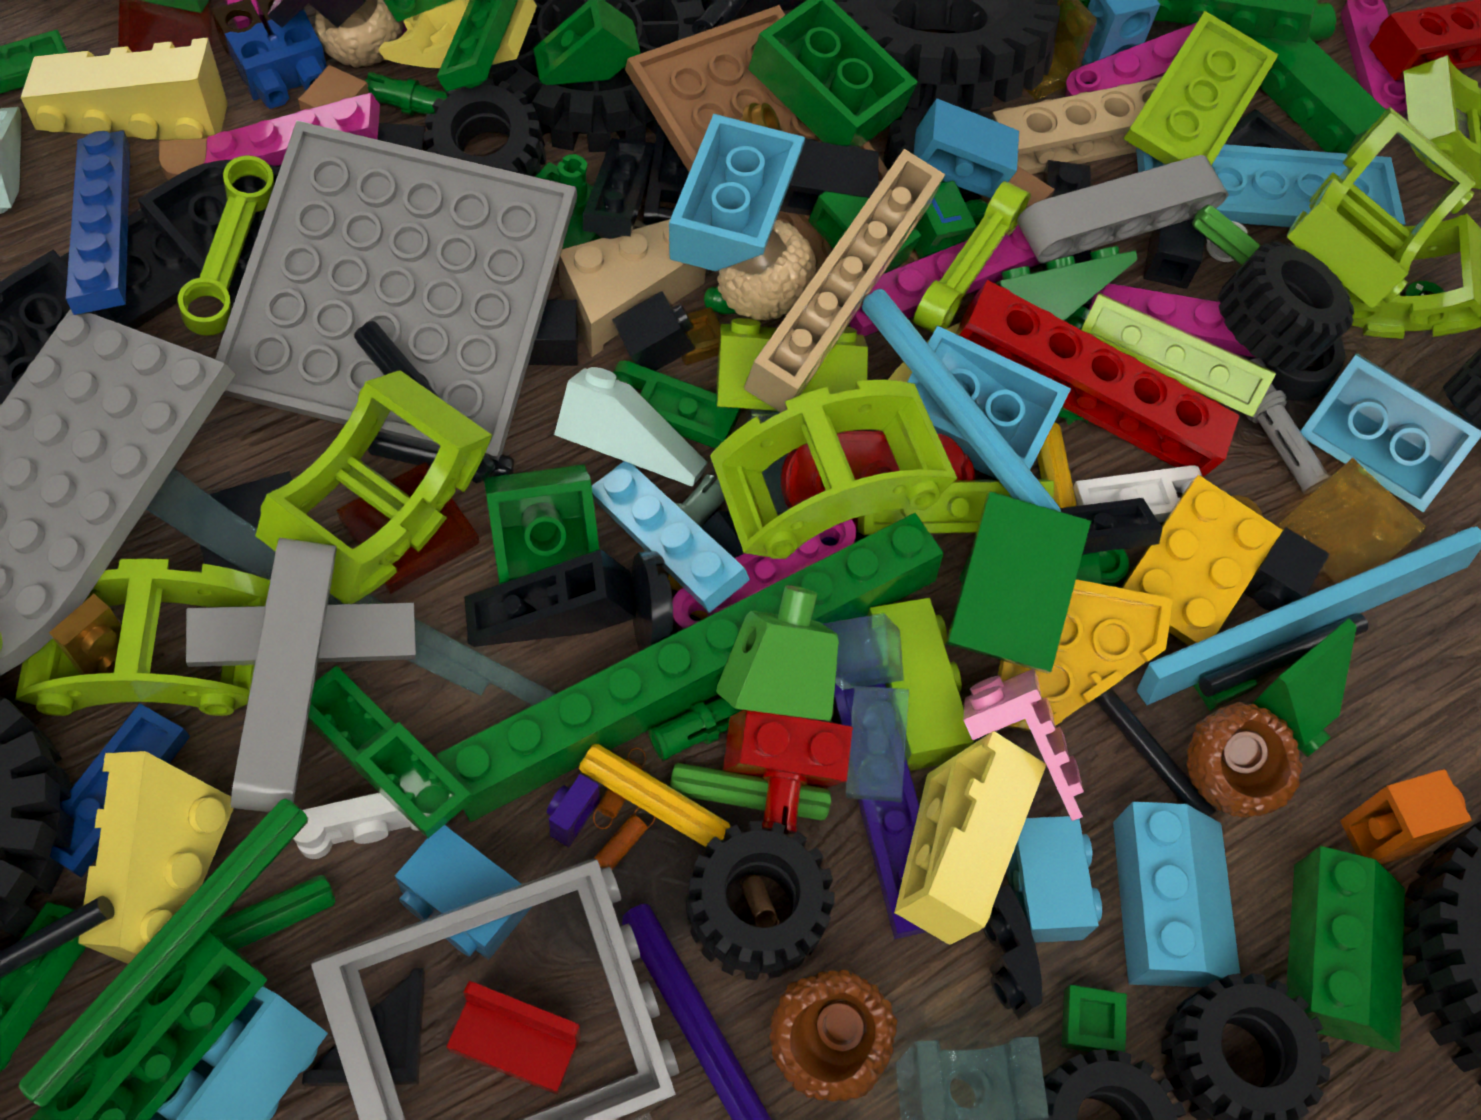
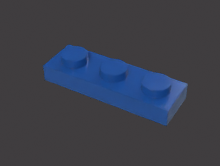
M139 703L70 790L71 799L60 802V808L74 819L71 845L64 848L53 846L49 857L81 878L89 869V866L96 860L101 828H95L97 809H104L109 772H102L105 753L146 751L170 764L190 738L186 730Z

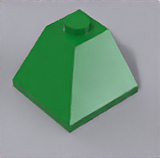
M1349 618L1282 673L1252 703L1259 708L1269 709L1278 719L1285 720L1287 727L1293 730V738L1298 743L1297 749L1307 758L1331 738L1324 729L1340 715L1357 625Z

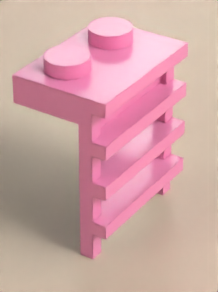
M1031 669L1003 682L1000 676H994L973 685L970 688L972 695L965 697L963 716L964 723L972 740L1026 719L1071 820L1074 821L1083 817L1074 797L1084 792L1078 765L1073 755L1069 757L1065 736L1061 727L1055 728L1052 708L1048 699L1041 698L1039 681L1035 670Z

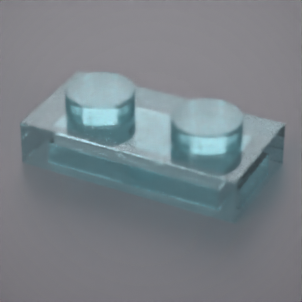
M854 686L851 720L853 730L846 783L847 798L902 802L909 689Z

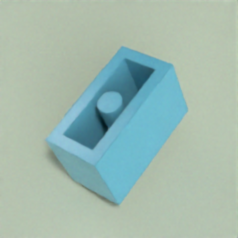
M1070 816L1026 818L1007 867L1008 884H1010L1023 909L1035 943L1084 940L1099 926L1098 922L1102 917V901L1098 889L1092 888L1088 867L1092 863V846L1089 836L1082 834L1080 818L1074 821L1071 820Z

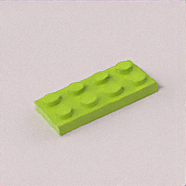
M1204 11L1123 139L1165 165L1199 155L1206 156L1212 165L1278 57V54Z

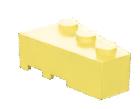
M992 731L929 772L923 789L894 913L949 945L984 928L990 918L993 904L1046 768V763L995 731Z
M146 751L105 753L102 772H109L104 809H97L95 828H101L96 866H89L84 905L100 896H105L114 907V916L80 935L78 941L81 945L127 964L136 957L203 884L234 809L231 808V796Z

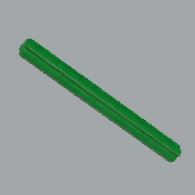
M286 798L277 803L21 1079L19 1088L28 1100L41 1107L51 1104L302 830L309 819L305 812Z

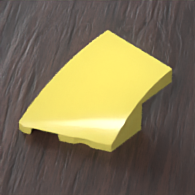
M454 0L405 19L404 24L407 31L399 39L384 42L379 47V52L385 60L425 68H440L469 0ZM517 0L492 65L517 59L537 7L534 0Z

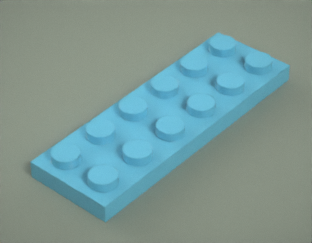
M1224 144L1212 167L1226 188L1228 197L1216 209L1229 220L1240 224L1291 227L1303 210L1307 214L1311 210L1309 208L1311 203L1309 199L1328 175L1334 172L1340 176L1347 168L1342 163L1348 155L1344 153ZM1136 148L1138 172L1165 165L1139 148ZM1376 156L1353 184L1405 226L1406 223L1392 158Z

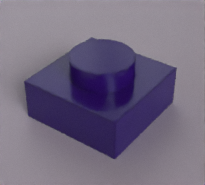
M579 774L571 788L563 785L557 791L546 812L551 816L549 818L550 837L568 848L571 846L599 804V784Z

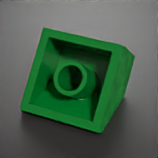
M584 464L484 479L499 584L599 550L591 479Z

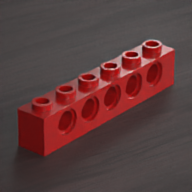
M1481 0L1457 2L1390 14L1381 23L1378 33L1368 47L1394 81L1404 80L1403 71L1447 55L1457 69L1481 65Z
M989 280L984 283L968 305L956 334L1071 388L1062 406L1065 409L1174 467L1198 466L1203 478L1226 459L1240 415L1223 407L1217 401L1182 385L1176 379L1156 371L1138 361L1135 357L1117 350L1097 339L1094 335L1078 329L1056 317L1051 312L1037 307L1013 294L1010 290L1000 287Z

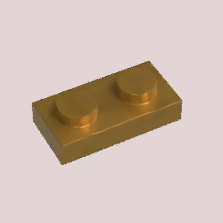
M93 594L54 627L49 634L81 675L114 673L122 625L111 608Z

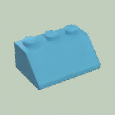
M713 114L669 221L670 260L718 271L764 254L805 144V137Z
M1357 353L1348 362L1300 431L1306 440L1422 512L1429 506L1481 438V430L1472 422Z
M1132 802L1113 822L1128 985L1205 987L1215 980H1221L1227 975L1240 973L1221 823L1188 804Z
M262 986L150 1120H270L278 1108L279 1100L297 1075L307 1069L313 1062L318 1046L328 1032L281 996Z

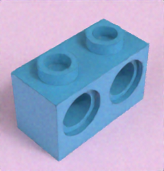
M1090 0L1073 48L1083 66L1144 43L1160 6L1158 0Z

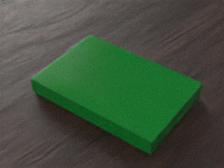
M989 492L984 502L946 644L1046 674L1051 673L1091 521Z

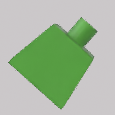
M787 585L784 589L779 614L753 610L746 615L716 690L735 709L831 721L839 639L836 632L818 621L811 620L817 598L816 592Z

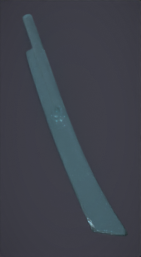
M173 468L162 484V488L158 490L146 510L247 573L271 580L276 552L255 536L257 528L223 506ZM329 594L328 605L344 604L332 594ZM368 594L353 604H381L385 602ZM414 618L416 656L415 659L409 660L410 662L480 696L489 683L531 705H535L555 695L554 692Z

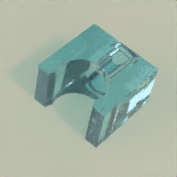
M1016 1037L1010 1039L1009 1043L977 1050H941L938 1040L916 1041L896 1062L901 1120H1046L1049 1118L1038 1037ZM953 1079L964 1080L972 1087L975 1094L973 1108H963L953 1100L950 1092V1084Z

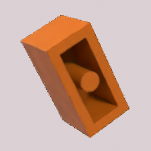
M1445 769L1387 785L1340 820L1356 855L1376 859L1381 865L1421 853L1472 821L1466 809L1462 793L1453 785Z

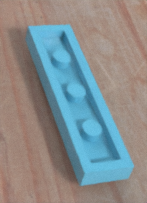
M623 461L592 485L594 501L646 552H658L665 561L662 567L709 613L750 580L745 568L633 464Z

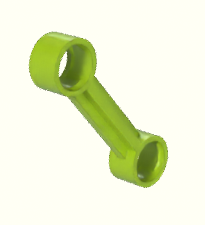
M239 156L226 165L223 172V180L228 200L200 278L187 282L181 288L178 295V305L185 326L199 335L210 336L225 330L232 311L228 289L255 212L267 208L274 188V177L271 167L264 160L255 156ZM247 175L260 177L266 182V186L263 189L254 193L240 192L232 184L238 178ZM202 296L215 297L224 304L219 313L206 318L192 315L188 312V306L193 300Z
M1003 181L988 204L984 218L940 281L935 280L925 292L915 312L914 324L934 333L937 325L947 330L959 309L963 296L1005 235L1010 236L1018 225L1017 218L1027 208L1031 193L1007 181Z

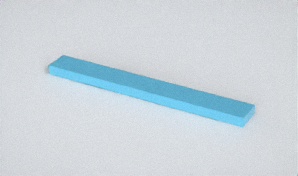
M1477 526L1467 528L1150 662L1140 681L1137 693L1145 704L1149 705L1197 684L1199 679L1354 614L1365 612L1467 568L1481 550V530Z

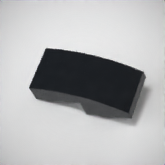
M1010 884L999 889L990 918L982 929L988 940L995 947L1001 946L1005 953L989 968L993 975L991 978L993 991L1006 1009H1013L1019 1020L1042 1004V979L1036 945L1029 923Z

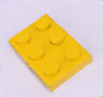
M1197 475L1191 481L1163 523L1160 543L1147 547L1121 586L1124 589L1174 598L1169 633L1188 646L1217 634L1283 531L1200 475Z

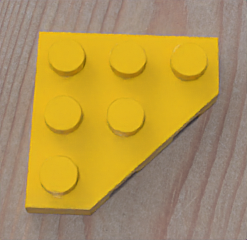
M1076 579L1052 672L1046 674L1035 670L1039 681L1041 698L1048 699L1052 708L1055 726L1083 705L1091 702L1123 680L1125 676L1166 650L1174 598ZM1000 660L998 676H1000L1003 682L1031 669ZM1026 719L1006 726L1031 732Z

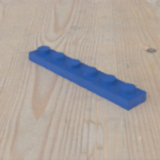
M124 130L112 133L96 131L77 140L66 300L73 315L126 304L130 144Z

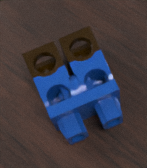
M242 0L212 9L220 42L226 53H229L253 101L261 99L269 109L285 105L289 100L287 90L303 86L306 91L326 69L322 44L316 36L304 8L283 28L267 16L274 0H256L259 16L251 0ZM236 16H246L250 23L248 27L242 29H233L227 24Z

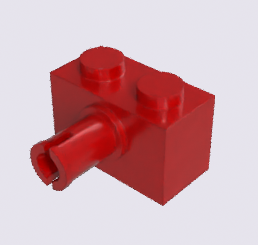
M742 710L730 717L723 771L763 777V779L767 780L768 787L762 829L771 831L775 822L786 825L783 833L795 834L797 832L796 824L801 785L828 788L847 782L853 727L802 717Z

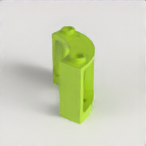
M1391 107L1377 119L1346 154L1348 156L1342 164L1347 168L1340 176L1334 172L1328 175L1309 199L1311 202L1309 204L1311 209L1307 214L1303 210L1297 216L1287 234L1289 240L1301 250L1311 253L1318 260L1322 261L1345 287L1372 309L1381 300L1389 303L1407 285V281L1404 278L1408 275L1410 265L1424 242L1449 212L1456 214L1471 200L1474 195L1471 189L1476 185L1474 177ZM1396 133L1455 182L1411 232L1353 184Z
M1467 213L1441 221L1413 259L1435 258L1461 252L1462 288L1421 296H1401V293H1399L1389 303L1381 300L1372 309L1343 285L1348 291L1351 298L1349 301L1354 307L1352 326L1363 328V335L1398 339H1404L1405 331L1432 330V336L1436 337L1480 328L1481 228ZM1416 226L1404 227L1411 232Z
M400 370L365 381L351 416L327 450L298 477L281 488L266 494V498L261 505V516L255 536L275 552L279 538L336 546L330 594L344 604H353L394 576L397 570L392 564L398 561L410 547L419 552L447 519L446 516L440 513L441 509L451 499L456 488L462 492L466 491L486 453L492 434ZM390 411L440 445L430 469L411 497L360 460L380 431ZM339 483H342L391 519L376 534L354 549L347 546L306 515L335 489Z
M896 380L856 381L855 390L830 394L828 387H823L786 400L784 402L787 410L764 422H761L759 417L756 416L733 432L710 455L743 552L773 559H786L797 548L814 536L853 518L897 509L925 511L928 507L935 504L939 500L940 495L957 479L915 384ZM867 429L883 430L900 471L882 473L855 480L837 433ZM807 443L826 491L802 501L778 516L762 472L782 456Z
M120 559L118 569L105 570L85 599L86 601L95 594L109 607L125 604L114 673L81 675L52 638L40 650L22 662L15 699L34 704L39 712L52 716H66L86 707L122 702L179 704L199 707L201 712L208 715H230L234 710L248 704L255 665L222 666L220 682L194 677L150 673L161 602L180 603L207 608L266 606L270 580L246 572L210 564H203L202 572L169 570V559Z

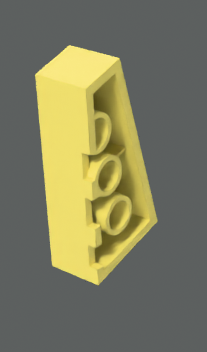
M208 38L192 39L191 46L175 48L172 42L154 43L152 50L131 52L128 46L111 48L110 54L103 56H94L89 51L35 56L21 95L22 102L35 130L90 134L96 131L112 133L124 130L126 137L146 140L201 139L220 133L228 106Z

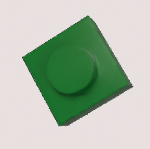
M1069 985L1065 988L1062 1048L1087 1052L1106 1049L1107 1055H1112L1118 1050L1125 1052L1127 994L1076 985Z

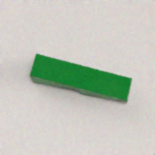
M337 665L314 682L307 724L428 839L474 800L472 794L400 722L395 724Z

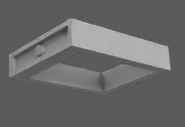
M590 859L325 955L311 963L359 1120H406L359 970L576 890L578 891L637 1072L517 1120H615L676 1095L670 1077L679 1074L676 1058L668 1039L660 1042L657 1040L651 1019L660 1016L659 1008L649 982L638 983L631 961L639 959L640 952L629 923L619 926L612 904L621 901V895L610 867L600 869L598 860Z

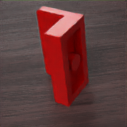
M468 981L463 992L466 1004L446 1046L447 1050L558 1095L581 1039L580 1025L475 982Z

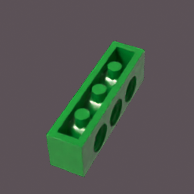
M209 930L51 1104L46 1107H40L30 1120H150L268 979L243 955Z

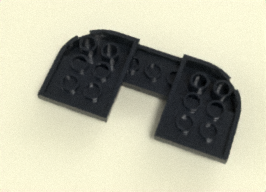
M231 160L213 161L190 168L138 198L140 209L128 216L126 304L89 313L136 329L178 303V295L181 288L187 282L200 278L228 200L223 172ZM269 165L273 172L275 185L280 168ZM247 175L238 178L232 186L240 192L254 193L263 189L266 186V182L260 177ZM266 209L255 212L228 289L232 308ZM53 249L0 281V405L5 401L30 363L35 359L56 330L58 324L70 310L66 300L69 252L60 257Z

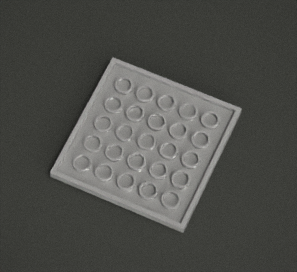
M296 121L215 358L226 363L236 374L222 395L345 425L358 402V395L365 381L384 376L354 338V333L358 328L368 321H375L440 399L492 434L486 454L491 459L499 461L577 199L576 187ZM390 411L379 431L440 446L392 411Z

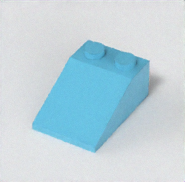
M937 325L928 345L1030 470L1071 388ZM912 372L907 382L915 384L936 432L948 436L958 443L957 445L970 458L974 469L998 480Z

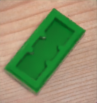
M58 29L0 46V94L25 86L35 56L69 53Z

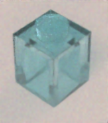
M885 613L823 623V625L838 635L839 644L835 684L842 690L904 680L900 629Z

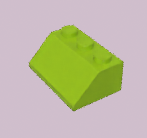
M747 318L733 319L731 324H721L716 378L717 406L778 411L744 389L755 359L777 328L760 327L761 323L759 321ZM846 327L801 395L823 387H828L830 394L855 390L856 381L867 380L868 346L864 335L857 334V330L854 328Z

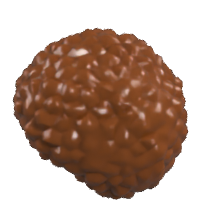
M1236 702L1216 710L1215 713L1208 715L1196 724V730L1187 749V767L1192 784L1195 785L1199 794L1208 803L1217 806V809L1223 813L1244 818L1272 813L1288 804L1296 789L1300 786L1299 775L1301 774L1302 763L1299 759L1297 740L1293 738V730L1287 727L1285 720L1278 719L1269 709L1259 708L1255 704Z
M845 969L838 972L835 970L829 972L822 971L815 976L801 978L797 982L789 983L785 994L780 996L779 1006L775 1008L771 1017V1033L769 1035L772 1045L771 1053L776 1061V1066L784 1073L787 1082H793V1089L802 1092L806 1097H814L816 1100L827 1099L831 1102L838 1100L848 1101L851 1098L857 1099L866 1096L874 1088L888 1066L894 1051L893 1044L895 1043L894 1038L897 1032L896 1025L898 1020L893 1015L891 1002L884 999L877 985L869 983L866 979Z

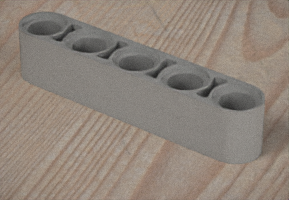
M1199 155L1041 200L1026 208L1017 218V224L1037 260L1041 263H1046L1193 219L1197 211L1206 205H1212L1215 208L1219 207L1227 199L1228 192L1207 157Z
M279 538L234 775L231 808L270 812L282 799L286 798L294 803L333 577L336 546Z

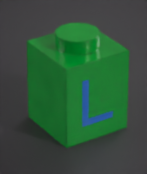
M955 181L940 184L930 206L915 226V229L922 235L915 246L919 259L967 241L977 227Z

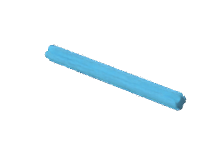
M877 289L867 295L862 305L865 314L1014 499L1061 512L1058 504L885 290Z

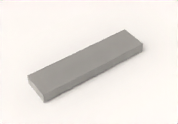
M414 603L339 604L327 606L318 663L415 659ZM266 606L187 608V666L255 665Z

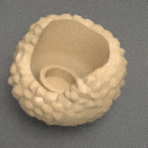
M366 0L338 28L316 10V26L314 31L322 44L323 52H326L342 64L351 65L355 68L371 66L385 60L379 52V47L384 42L399 39L403 33L404 20L397 22L383 0Z
M776 220L764 254L719 270V276L717 277V282L719 283L718 291L722 294V298L727 302L729 308L734 309L738 315L751 317L754 320L781 318L783 314L789 313L815 276L816 259L808 240L803 239V236L796 227L791 226L790 223Z

